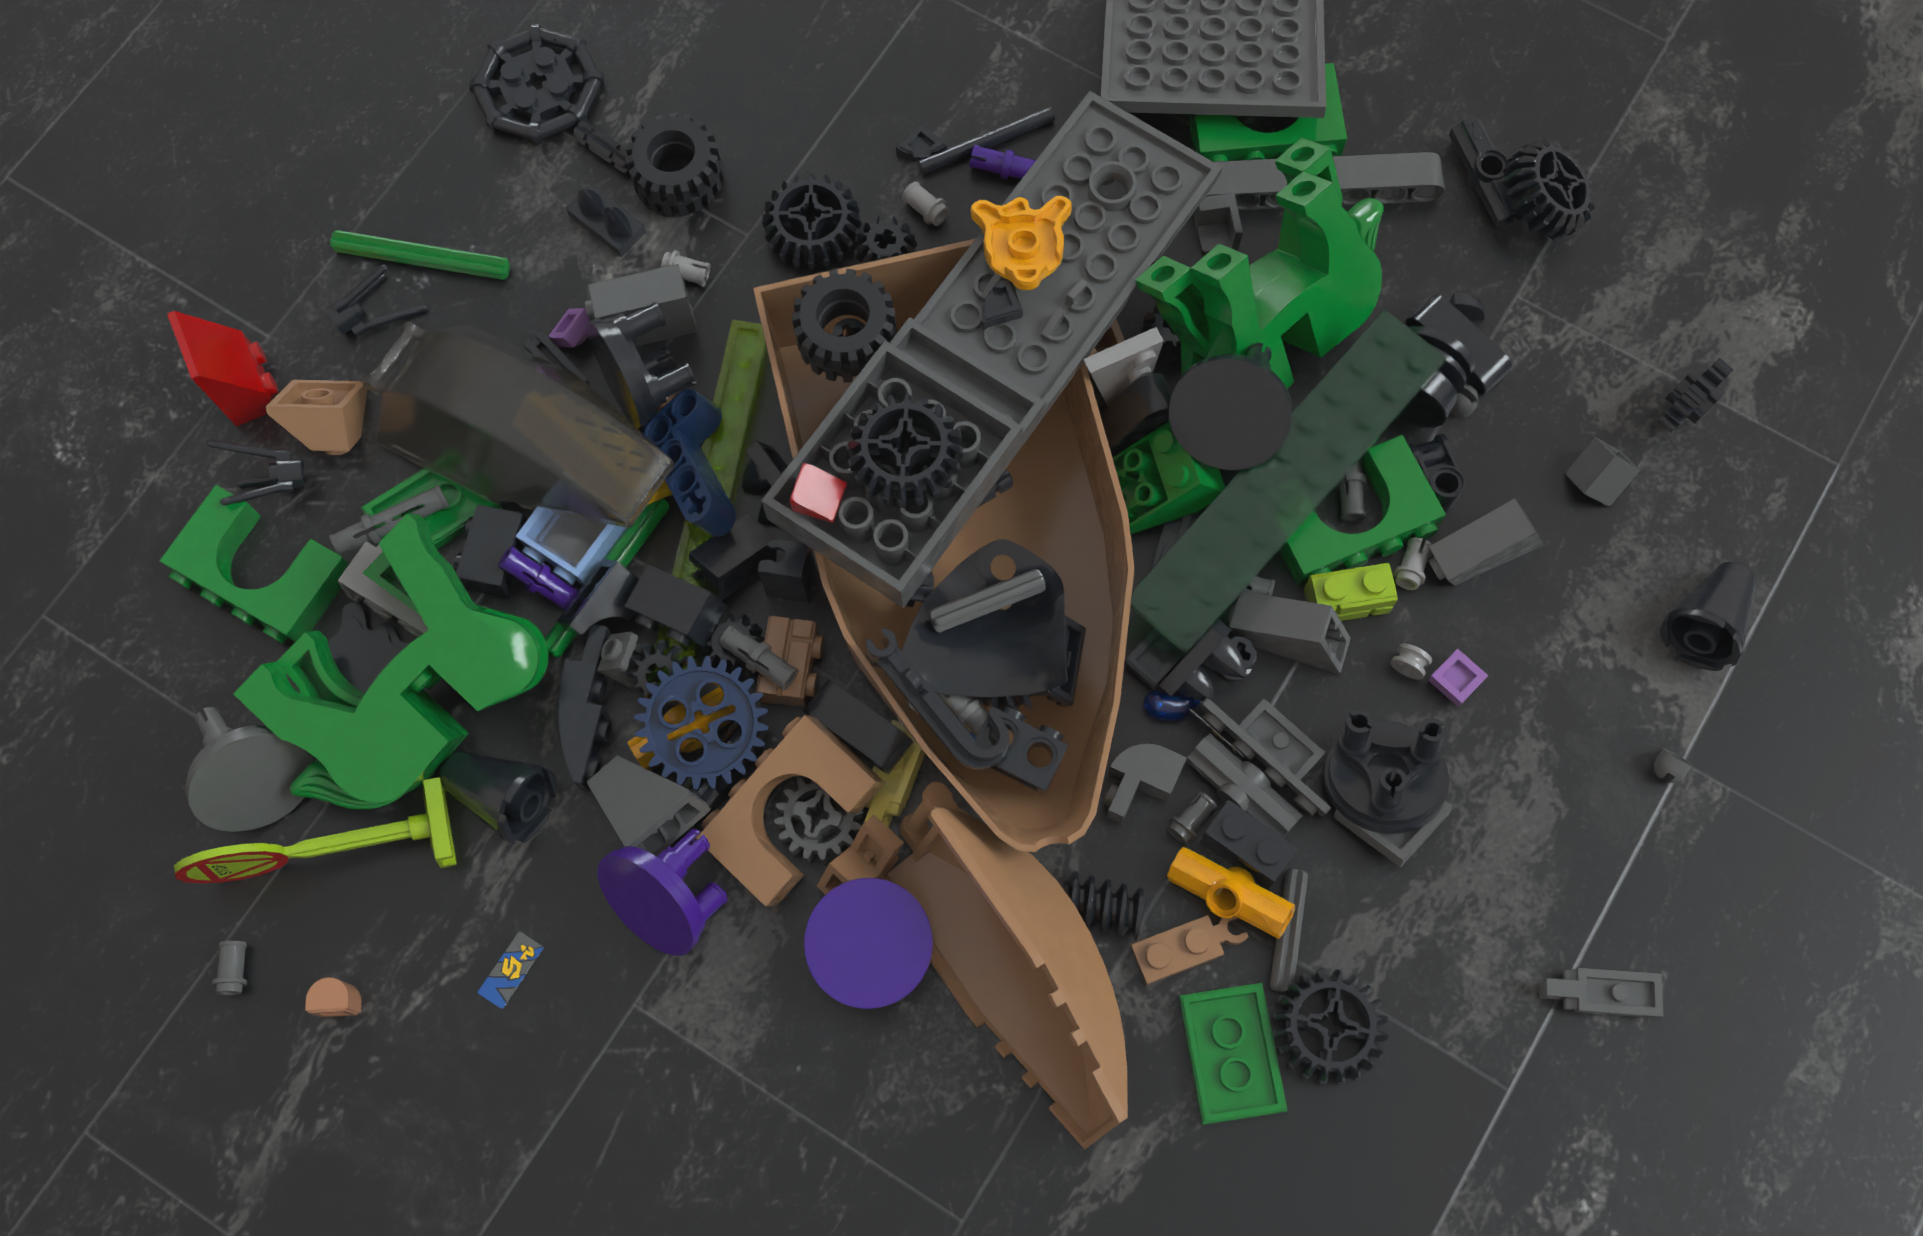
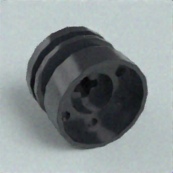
M1411 326L1403 330L1389 356L1390 360L1385 362L1372 386L1374 398L1385 410L1409 424L1427 428L1441 426L1445 423L1458 399L1457 394L1461 393L1476 366L1474 357L1465 345L1441 330L1426 326Z

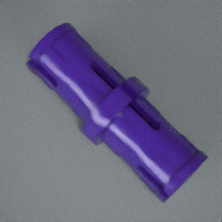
M975 144L972 156L985 158L986 160L972 157L969 168L1001 174L1000 178L1006 180L1009 177L1022 180L1036 160L1014 155L1015 151L1007 150L1004 153Z
M510 546L498 562V568L505 570L526 584V590L532 594L537 591L558 605L562 610L567 608L578 593L577 588L570 586L552 574L549 566L544 563L537 564L516 550L514 546Z

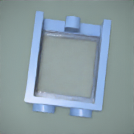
M563 472L517 533L516 537L524 545L525 548L522 550V553L539 565L547 561L556 567L553 573L571 586L575 581L584 585L632 520L623 524L619 522L566 472Z

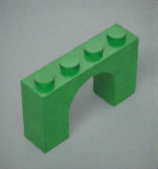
M1334 63L1325 64L1326 110L1324 118L1297 117L1298 119L1294 124L1282 131L1264 133L1244 126L1235 115L1188 114L1194 151L1212 162L1277 159L1299 139L1305 138L1330 147L1332 156H1342L1347 141V134Z
M1403 435L1367 449L1361 462V466L1375 490L1382 507L1381 522L1369 531L1347 534L1328 527L1315 513L1298 479L1289 481L1261 494L1258 510L1298 587L1308 583L1310 575L1334 572L1343 568H1359L1366 564L1371 556L1381 553L1383 557L1391 555L1404 546L1403 543L1407 542L1410 538H1422V541L1439 531L1438 527L1446 513Z
M215 485L160 559V562L171 570L168 577L189 590L194 584L202 589L199 595L213 605L220 608L223 603H226L234 609L231 614L249 626H252L255 621L265 626L262 632L282 645L287 639L295 643L305 632L312 631L342 588L338 580L349 566V563L342 556L310 539L286 573L273 584L252 590L236 587L231 575L233 557L239 546L261 518V515L246 501L226 506L222 505L220 500L233 496V494Z

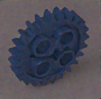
M690 656L688 657L687 669L682 670L674 661L672 662L673 675L670 677L660 670L657 672L658 678L661 681L659 687L651 683L645 685L652 694L651 699L638 698V703L647 708L646 713L634 715L635 720L645 723V728L636 731L635 737L648 739V743L639 750L641 753L653 751L655 754L648 764L650 767L660 763L665 765L661 777L666 778L672 772L678 774L677 784L680 786L686 777L692 778V785L695 790L698 789L701 779L706 778L708 785L713 789L716 785V776L721 775L724 781L729 784L732 782L730 770L733 768L742 775L746 773L745 767L741 762L743 759L752 762L757 761V757L751 751L752 746H765V743L757 738L756 734L757 732L769 729V726L758 722V717L768 713V709L756 708L755 703L763 694L762 692L749 693L748 689L754 682L753 678L742 683L738 680L742 668H736L731 674L725 672V659L719 663L717 669L712 668L710 656L705 657L702 667H697L693 657ZM713 684L720 687L723 692V701L718 706L710 707L703 704L700 699V691L704 686ZM673 701L682 704L686 710L684 720L675 725L667 723L662 717L663 707ZM729 705L735 706L733 713L712 721L708 725L709 732L703 734L700 729H695L673 741L667 738L669 733L692 724L695 721L694 714L696 712H700L703 717H707ZM731 721L738 725L741 734L736 743L725 744L718 738L717 730L721 723ZM686 739H696L702 744L703 755L698 761L687 762L680 756L679 747Z

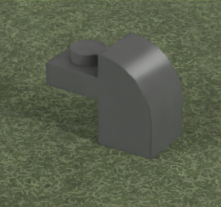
M1139 744L1121 752L1112 762L1108 773L1109 777L1120 781L1121 784L1113 782L1103 804L1110 807L1106 819L1121 825L1137 790L1167 803L1187 757L1155 744Z

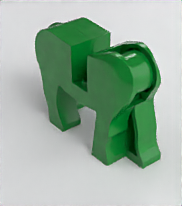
M1301 138L1275 160L1277 170L1283 173L1287 181V186L1276 194L1278 205L1284 208L1277 250L1266 254L1249 266L1248 255L1219 243L1191 268L1166 256H1162L1135 279L1138 289L1148 293L1155 300L1160 315L1179 338L1181 344L1182 375L1190 367L1204 359L1225 354L1246 356V351L1251 344L1264 343L1261 351L1264 352L1267 346L1271 349L1272 358L1269 363L1271 370L1288 389L1294 383V379L1282 340L1321 358L1359 328L1371 315L1378 301L1382 285L1380 261L1373 251L1384 206L1377 199L1366 198L1355 204L1348 211L1342 207L1343 196L1330 147Z
M407 513L378 543L383 552L362 574L418 613L427 626L428 631L405 647L383 669L366 693L354 687L342 675L332 657L327 638L319 630L305 632L277 662L261 664L233 693L277 737L301 747L318 759L311 762L291 783L289 791L294 796L315 798L349 809H375L386 806L406 793L423 786V780L431 779L440 769L443 762L450 757L469 734L424 690L425 687L429 690L443 678L471 706L480 711L534 688L542 680L547 670L548 647L539 628L526 618L476 605L471 600L452 565L435 548L430 537L428 522L419 514ZM286 673L299 688L300 693L291 686Z

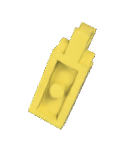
M892 720L891 723L909 736L914 743L889 775L874 765L872 771L885 784L865 806L869 808L865 821L875 815L887 827H889L892 821V816L899 817L902 808H905L925 756V752L900 722Z

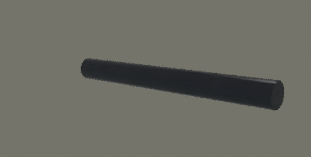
M1048 107L919 160L920 171L925 175L971 156L975 144L980 147L990 148L1055 121L1054 113Z

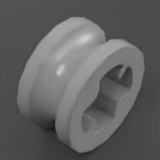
M1400 644L1397 649L1399 656L1392 658L1391 666L1407 677L1418 680L1423 679L1426 674L1424 667L1430 666L1432 662L1431 656L1414 645Z

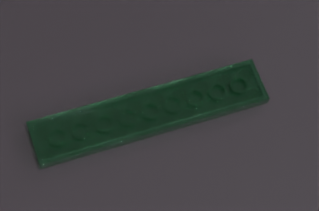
M1384 310L1294 410L1289 434L1278 452L1257 466L1242 469L1135 588L1132 592L1130 607L1187 655L1443 366L1447 358L1388 311Z

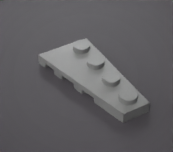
M1157 327L1083 359L1107 406L1136 379L1153 373L1163 344V339Z

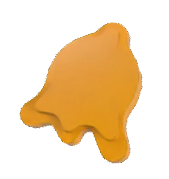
M1055 196L1043 207L1036 210L1031 209L1029 202L1022 197L1015 198L1002 206L995 205L986 200H978L971 205V218L984 234L983 250L987 264L996 274L1011 281L1018 289L1032 290L1037 288L1041 280L1053 273L1061 264L1064 255V235L1061 228L1072 211V203L1068 198Z

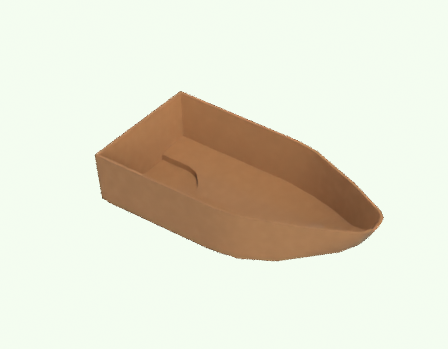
M975 239L838 269V274H846V269H854L856 276L860 277L865 272L872 276V283L879 280L885 287V294L889 293L893 300L896 333H898L909 317L915 319ZM829 271L753 288L793 459L857 377L853 376L852 382L844 383L843 377L837 376L835 382L827 380L824 371L817 375L812 371L811 363L805 364L798 350L792 323V313L795 312L793 306L796 297L802 298L801 289L806 284L811 287L814 285V277L820 274L823 278L829 277ZM852 315L839 316L831 320L825 326L824 331L832 335L836 323L846 318L857 319L863 322L864 325L867 322ZM1085 362L1006 469L1013 478V486L1002 494L996 492L995 498L974 511L931 570L934 577V590L955 567L971 554L992 541L1006 539L1019 544L1053 567L1061 578L1064 586L1065 615L1086 628L1073 706L1061 707L1056 704L1057 701L1048 700L1047 695L1032 696L1030 698L1033 703L1032 709L1025 707L1023 704L1019 706L1018 711L1026 716L1024 723L1038 730L1041 725L1048 726L1064 735L1062 742L1068 744L1067 752L1045 795L991 768L973 770L964 767L952 756L920 715L908 705L909 702L884 671L869 662L866 652L867 639H870L876 648L880 650L886 649L881 643L882 628L889 629L894 633L897 638V646L902 651L908 632L923 602L915 601L913 607L905 606L902 608L815 551L822 585L855 663L900 724L994 834L1018 851L1037 852L1040 848L1050 844H1071L1085 835L1097 812L1120 705L1135 568L1128 512ZM998 555L991 562V572L997 579H1010L1016 571L1013 559L1007 555ZM1011 605L1005 606V607L1000 608V609H1002V610L1008 609V608H1010ZM983 705V707L989 712L991 706L987 707ZM1009 731V740H1010L1009 745H1010V744L1013 742V740H1014V737H1013V735H1012V733H1011L1010 731ZM1034 747L1027 754L1029 763L1039 768L1047 766L1052 760L1050 752L1043 747Z

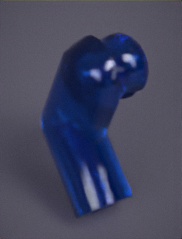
M1154 690L1145 696L1143 704L1149 711V714L1157 719L1179 721L1190 713V709L1193 710L1202 701L1188 698L1182 694L1170 696Z

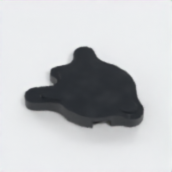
M355 602L344 606L341 627L337 634L328 641L332 657L342 675L354 687L364 693L367 692L383 669L405 647L412 643L400 641L396 628L390 622H383L375 630H369L366 610L361 604Z

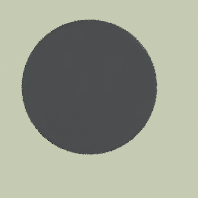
M206 707L203 709L208 718L207 721H205L202 713L199 711L195 716V723L204 737L202 740L203 749L193 760L185 785L187 802L194 816L199 821L221 831L240 832L253 830L284 817L304 799V797L292 795L289 788L291 783L314 761L309 752L295 744L281 740L265 724L245 726L233 730L227 727L223 714L217 707Z

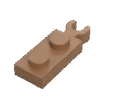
M1209 915L1131 944L1130 948L1145 985H1150L1222 957L1224 955L1221 947L1222 943L1228 945L1243 943L1249 937L1247 932L1240 935H1232L1227 928L1228 923L1237 920L1238 917L1222 918L1218 925L1213 926Z

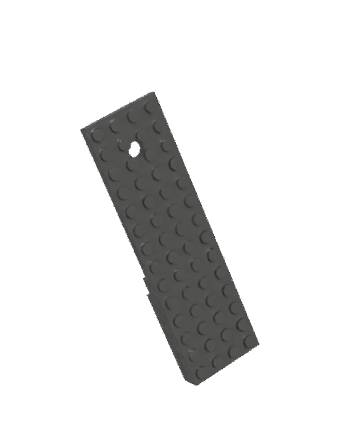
M1089 91L1002 204L1005 205L1015 198L1022 197L1029 202L1031 209L1036 210L1043 207L1055 196H1064L1072 203L1071 215L1061 228L1064 235V255L1061 264L1053 273L1041 280L1039 286L1035 289L1021 290L1014 286L1023 310V317L989 328H983V303L989 292L993 289V286L1004 278L996 274L987 264L983 250L984 234L981 232L915 319L909 317L890 343L887 341L882 343L762 499L767 519L904 608L1084 363L1083 359L1090 355L1137 291L1138 287L1135 279L1161 258L1219 179L1222 167ZM1117 181L1127 190V193L1122 198L1111 200L1102 197L1098 193L1097 188L1100 184L1109 185ZM908 393L912 397V403L917 404L925 396L929 403L928 409L940 403L943 407V417L952 415L955 420V427L953 429L961 432L962 441L958 445L963 447V458L957 460L960 463L959 474L950 475L952 478L951 487L947 489L938 486L939 497L937 500L931 498L926 493L923 495L924 504L920 507L915 503V498H907V505L903 509L899 506L897 497H893L892 501L886 506L882 503V492L871 498L866 490L868 484L859 486L856 483L855 475L857 472L850 470L848 460L852 456L848 454L847 444L850 441H854L850 434L852 426H861L859 423L861 412L873 416L871 406L874 401L884 408L888 406L887 398L889 395L895 398L896 403H904L903 398ZM913 426V430L918 435L930 437V441H936L927 431ZM898 427L890 429L882 435H890L893 432H895V430ZM908 438L905 439V448L902 449L901 453L903 464H905L906 454H908L909 450ZM873 460L880 469L897 476V470L893 466L881 464V460ZM803 463L813 465L847 482L833 523L792 510L790 497ZM920 466L912 475L919 474L930 466Z

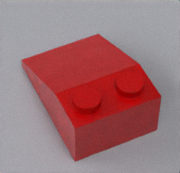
M177 311L167 313L191 379L237 427L266 415V406L275 398L274 395L278 394L279 390L272 375L264 371L262 364L266 363L267 359L257 341L251 343L241 330Z

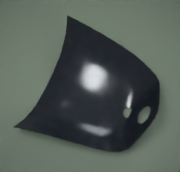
M1006 539L992 541L963 560L926 597L908 632L902 652L938 694L1002 697L1030 695L1052 690L1068 681L1065 649V602L1062 580L1051 565L1019 544ZM998 555H1007L1013 559L1016 571L1011 578L1033 569H1038L1042 573L1046 583L1045 590L1011 604L1008 609L995 610L942 632H936L931 625L929 619V611L931 609L1005 581L997 579L991 572V562Z

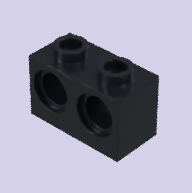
M992 706L989 712L996 711L1007 729L1012 733L1014 740L1009 745L1006 756L998 765L991 769L1045 795L1068 749V744L1062 742L1064 735L1045 725H1041L1038 730L1024 723L1026 716L1013 708L1003 706L1002 710H999ZM987 717L975 738V741L986 749L994 747L989 740L993 730L987 722ZM1034 747H1043L1050 752L1052 760L1045 767H1035L1027 759L1028 752Z

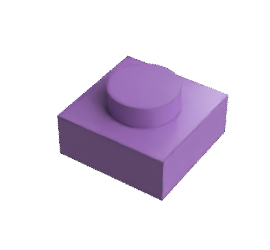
M568 309L548 338L558 347L574 348L583 343L588 337L586 324L589 322L586 309Z
M1457 649L1431 675L1428 681L1459 707L1488 675Z

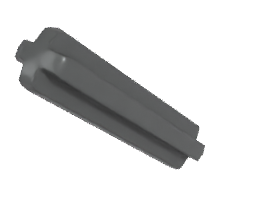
M1033 569L933 608L929 611L931 625L936 632H942L1041 593L1045 590L1046 583L1040 570Z
M1288 869L1284 875L1282 898L1295 904V911L1283 935L1279 939L1276 938L1270 979V988L1282 993H1288L1287 985L1295 981L1308 873L1298 869Z

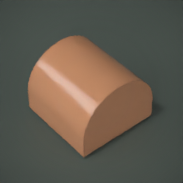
M323 978L310 987L306 996L305 1011L319 1017L358 1015V1013H361V995L351 984L335 978Z

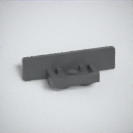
M1206 697L1201 703V709L1205 712L1202 719L1219 734L1225 730L1236 740L1232 746L1247 760L1251 761L1255 757L1266 767L1263 773L1277 787L1282 788L1284 785H1287L1297 794L1294 801L1310 816L1317 812L1321 817H1324L1329 812L1331 807L1301 781L1326 752L1265 699L1238 725Z

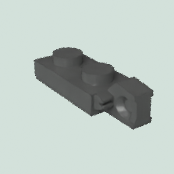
M1576 968L1564 970L1563 979L1546 978L1545 981H1539V998L1563 1000L1564 1010H1574L1575 1013L1644 1018L1664 1017L1662 974Z

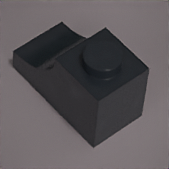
M603 559L556 622L567 631L580 635L591 625L604 618L614 617L630 622L637 615L626 608L625 604L639 579L619 562Z

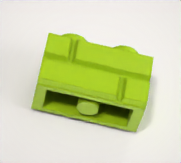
M1389 563L1310 575L1308 583L1304 587L1306 602L1331 605L1340 621L1367 617L1369 613L1373 616L1390 613L1398 601Z

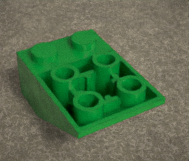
M1170 421L1112 458L1128 512L1130 535L1195 513L1227 494L1219 468L1206 465L1187 453L1173 434Z

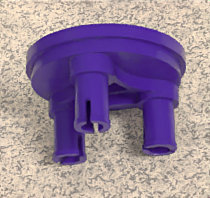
M696 829L688 831L687 835L673 848L667 847L657 857L648 851L633 846L613 850L599 862L597 869L602 892L622 922L653 948L674 956L687 954L698 943L700 934L705 928V921L728 900L724 890L713 882L708 883L694 897L683 881L687 874V868L710 849L709 841L704 835L695 841V838L700 833Z
M877 878L851 880L828 892L813 910L805 932L804 948L806 961L815 981L835 1000L856 1008L871 1009L888 1006L910 994L925 976L933 952L931 923L920 902L903 887Z

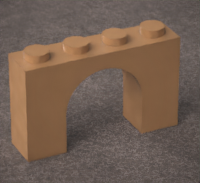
M804 715L802 718L797 717L786 726L782 733L785 738L775 749L769 748L758 758L755 763L757 770L748 780L746 778L740 780L728 794L731 799L721 810L716 809L706 817L701 825L704 830L696 838L698 840L704 835L710 844L708 851L765 907L778 905L804 876L774 846L766 833L763 820L764 807L774 788L791 777L805 776L816 782L848 813L859 814L885 784L875 772L816 717Z

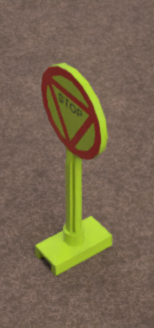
M440 777L423 780L426 813L409 816L408 820L303 840L287 847L267 843L218 847L181 859L174 865L175 877L183 882L200 884L242 880L279 869L288 863L290 858H310L406 838L418 840L428 837L430 838L431 848L439 867L457 865L445 789L441 785Z

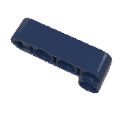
M688 388L679 392L651 418L644 429L643 436L683 516L710 535L720 537L731 530L735 523L736 513L700 445L719 427L722 420V411L716 404L696 390Z

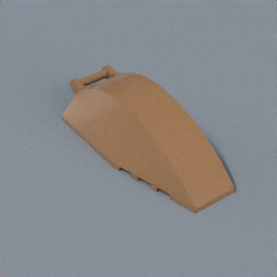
M932 782L922 794L923 801L915 812L907 815L900 823V833L913 850V853L882 879L903 887L920 902L929 918L933 932V952L931 958L933 967L974 1025L978 1028L986 1023L1001 1040V1042L996 1044L995 1048L1003 1058L1012 1053L1027 1069L1028 1072L1022 1076L1026 1084L1032 1088L1039 1083L1050 1095L1055 1103L1049 1107V1110L1078 1143L1086 1149L1128 1118L1127 1060L1120 1011L1103 959L1076 906L1046 868L1032 854L1016 850L999 839L986 823L972 817L965 810L959 808L946 785L940 782ZM929 819L933 824V827L930 829V831L929 826L927 824Z

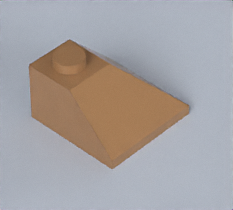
M292 380L266 406V411L270 417L310 450L325 451L329 455H341L350 451L361 438L368 390L367 381Z

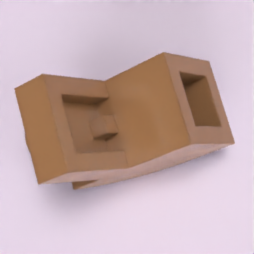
M873 815L863 823L851 846L829 863L817 887L826 895L835 887L851 880L860 878L882 879L900 859L897 854L904 842L892 829Z

